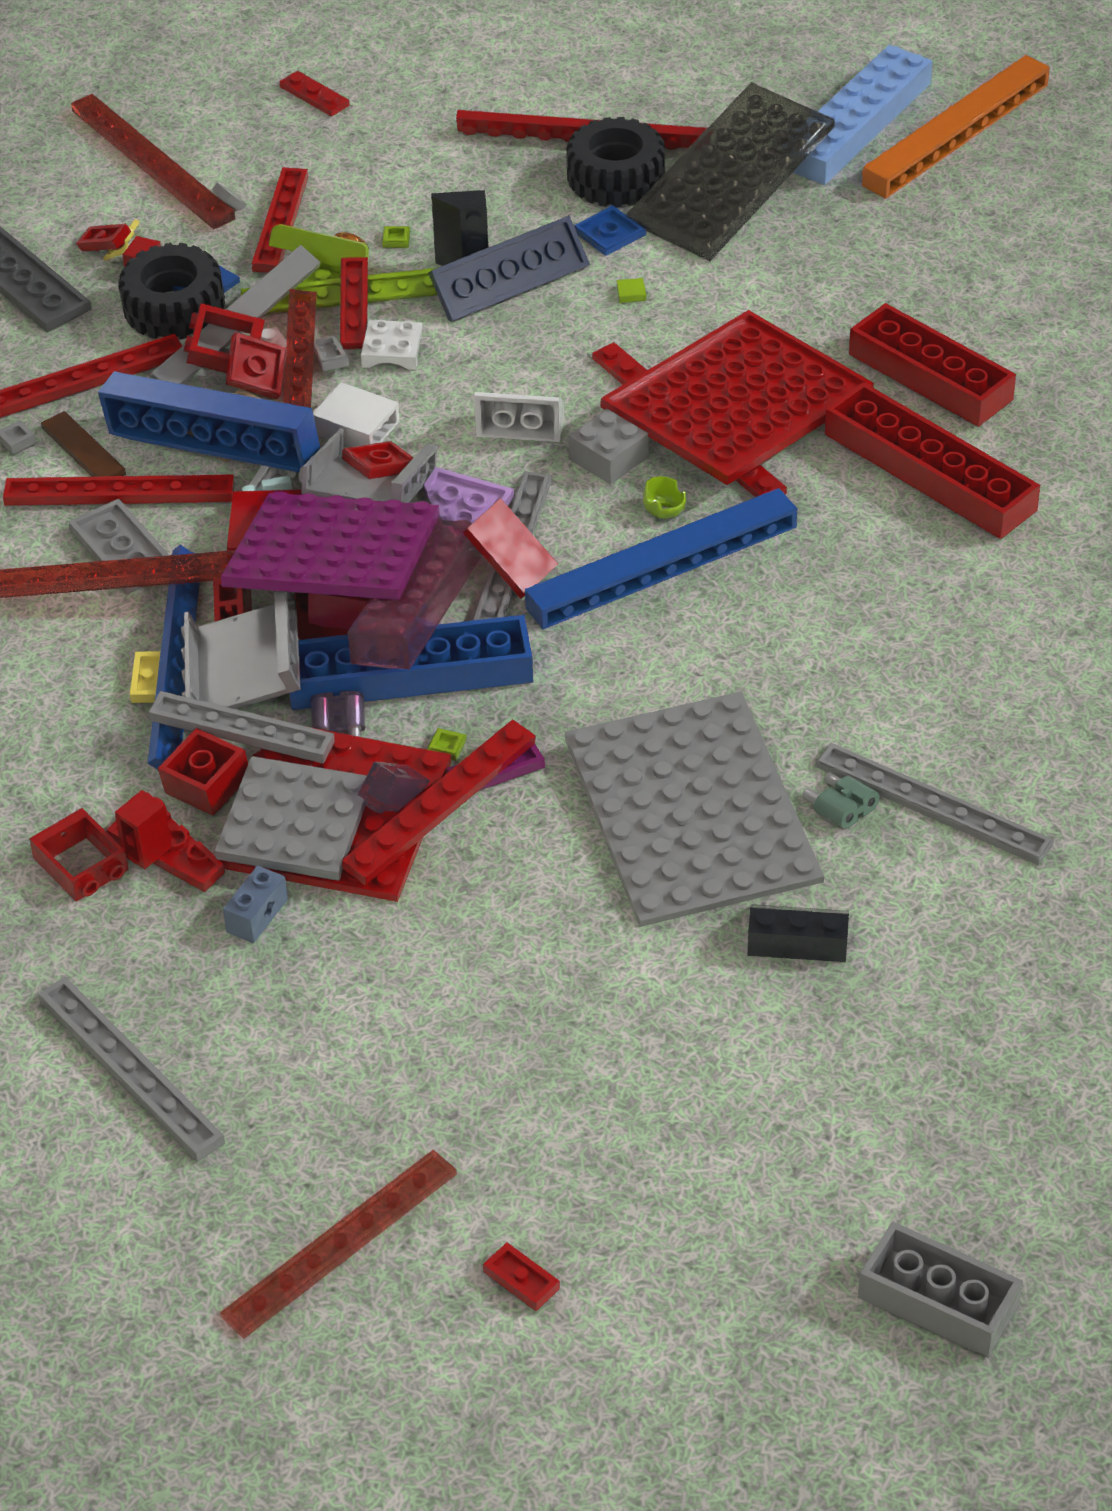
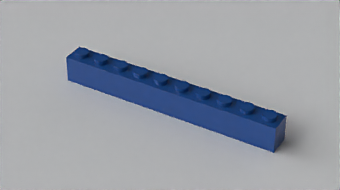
M779 488L526 588V609L542 630L797 528V507Z

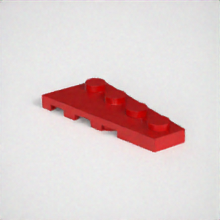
M166 811L172 848L153 864L197 889L206 892L225 873L224 864L216 859L215 855L200 841L196 842L190 836L189 831L182 824L178 825L171 818V813ZM115 821L106 829V832L120 845L117 823Z

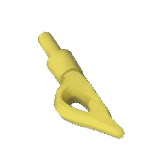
M134 219L129 226L131 233L125 239L124 245L117 250H108V253L103 257L104 261L124 253L129 246L128 242L134 236V230L140 224L139 220Z

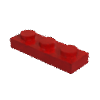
M298 70L279 81L280 88L331 117L350 106L349 99Z

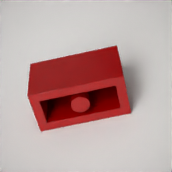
M141 790L115 811L120 846L126 851V857L145 870L172 846L166 815L167 808L160 798L153 797Z

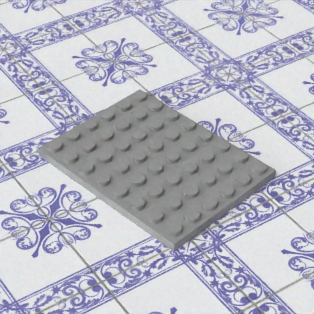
M742 691L565 732L566 744L640 927L824 882V874Z

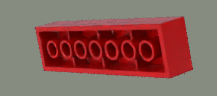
M864 382L826 408V436L999 539L1004 538L1038 511L1040 484Z

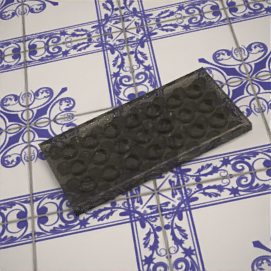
M751 82L626 214V217L641 225L647 232L711 261L835 127V121L827 115Z

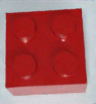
M196 728L157 769L166 794L214 816L239 789L248 766V760L244 749Z

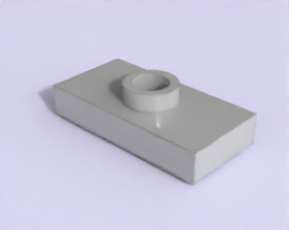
M335 335L310 341L312 353L323 372L349 366L348 356Z

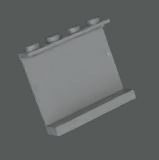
M340 428L300 468L298 478L299 482L302 483L301 494L310 493L318 497L338 495L347 499L367 497L375 501L395 499L409 503L424 486V483L435 469L438 445L426 444L399 475L368 479L342 459L345 429Z
M274 591L275 604L199 627L194 622L190 613L185 612L184 626L181 627L182 636L185 641V647L181 649L185 662V669L182 670L185 691L182 693V696L236 709L301 690L297 605L292 593Z

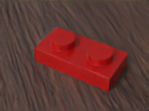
M126 223L90 226L76 244L82 251L117 250L124 245L125 239L131 233V230Z
M508 1242L483 1263V1272L535 1311L541 1308L560 1290V1281Z

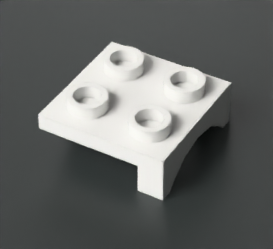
M369 320L361 352L362 368H371L380 363H393L408 370H416L423 323Z

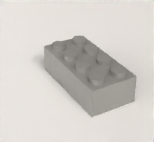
M892 1221L860 1272L858 1298L989 1358L1020 1305L1023 1280Z

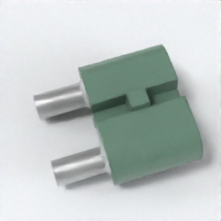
M831 772L826 774L824 781L835 787V790L829 787L819 794L810 788H806L802 794L805 799L814 803V810L844 829L858 822V815L865 817L872 812L878 805L880 797L878 792L854 778L845 776L841 779Z

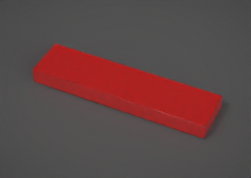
M368 257L341 258L340 344L343 349H362L368 326Z

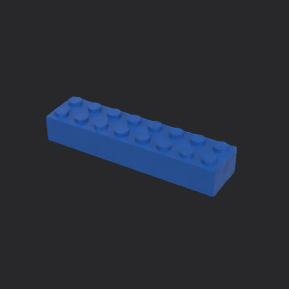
M113 372L98 391L109 434L126 439L298 473L300 468L320 449L312 408L120 372ZM190 429L194 437L187 434Z
M525 615L298 640L301 690L291 692L290 701L291 709L298 710L315 708V700L319 698L328 699L329 706L346 704L348 696L359 697V702L533 683V658Z

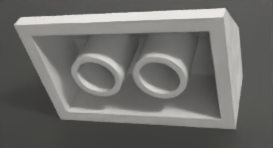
M475 392L477 437L560 442L564 423V401L561 398Z

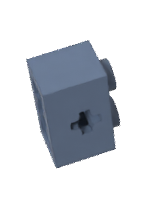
M257 865L223 908L226 932L255 943L288 900L285 876Z

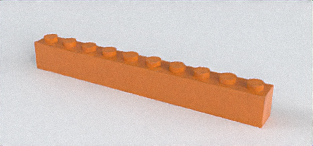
M1028 55L1013 62L1012 65L1002 72L996 74V76L867 163L862 170V186L885 199L1048 86L1050 66Z

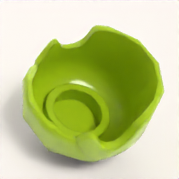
M657 476L646 481L642 500L644 507L650 514L657 518L669 519L678 516L684 511L686 492L682 491L681 493L678 490L675 479Z

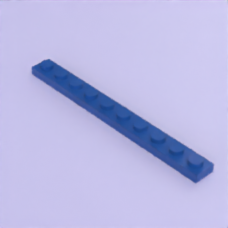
M181 544L172 552L155 700L160 691L182 696V693L185 691V683L182 678L185 662L181 649L185 647V641L182 636L181 627L184 626L185 612H189L194 622H196L202 559ZM152 721L148 764L157 769L182 743L184 729Z

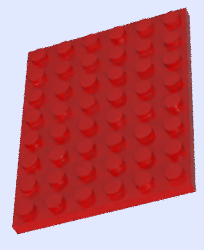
M747 310L603 396L600 407L614 412L649 433V438L725 485H729L824 424L826 408L859 384L864 382L874 388V383L757 314Z

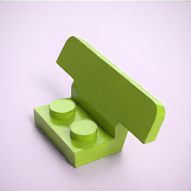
M283 224L272 228L269 242L271 247L292 252L301 245L320 262L319 268L303 282L341 278V258L368 257L369 253L368 246L363 242Z

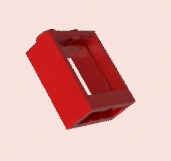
M201 303L199 312H193L189 328L194 329L193 337L187 335L183 352L188 353L186 363L227 373L228 353L198 346L203 322L248 333L251 337L261 340L265 320Z
M83 808L29 838L34 860L75 901L85 896L93 895L98 888L112 880H118L129 870L126 851ZM87 838L106 858L73 877L54 857Z

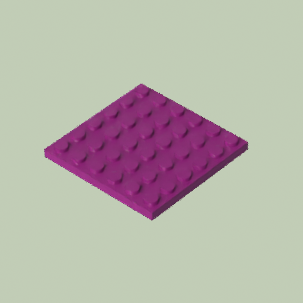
M281 491L269 493L222 573V587L399 600L439 518V505H432L424 501L404 503L395 499L375 501L367 497L347 499L338 495L318 497L310 493L302 495H290Z

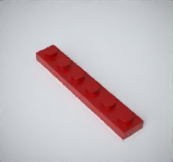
M282 167L252 260V272L269 273L283 261L286 250L269 246L272 228L279 224L293 227L307 184L308 169Z

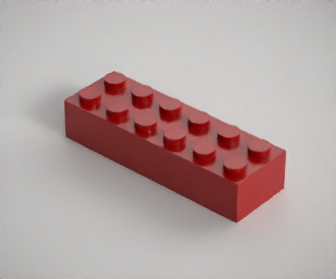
M884 303L850 328V356L977 427H980L1014 400L1016 374L887 303Z

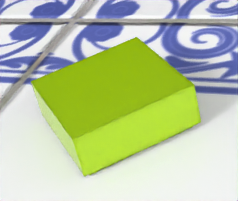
M384 226L382 248H409L410 226Z
M643 278L616 280L619 303L646 301Z
M437 728L427 750L451 754V760L457 761L467 736L466 734Z

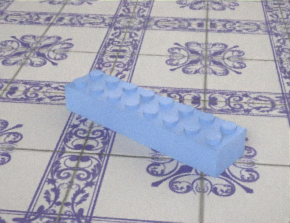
M888 45L782 144L781 168L826 185L931 84L933 60L908 52L897 46Z

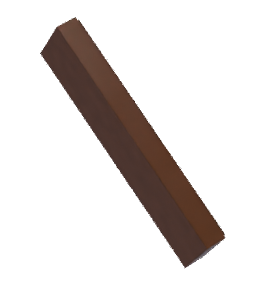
M65 411L41 422L42 429L90 476L126 475L125 468Z

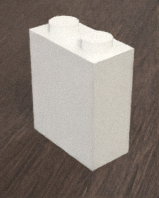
M342 382L333 391L329 392L319 407L313 410L318 436L330 439L340 428L345 429L344 445L349 447L381 443L400 422L398 402Z

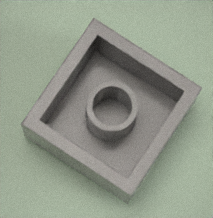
M605 409L569 435V459L611 485L649 457V433L614 412Z

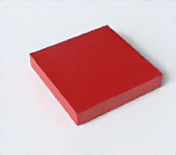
M234 332L231 336L225 385L272 399H278L281 396L286 347Z
M392 441L342 449V459L368 479L399 475L414 458Z

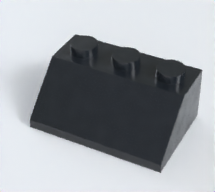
M485 190L431 193L436 264L444 266L489 248Z
M752 904L749 917L747 956L846 962L849 911Z

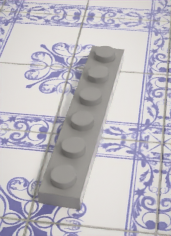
M160 691L149 710V721L189 731H194L198 728L218 738L323 764L335 742L334 733Z

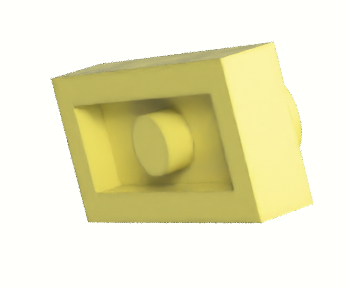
M161 651L135 652L130 688L131 703H154Z

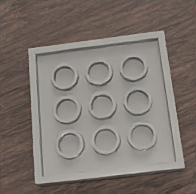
M251 756L215 849L216 859L339 881L343 871L342 859L349 854L373 786L372 776Z

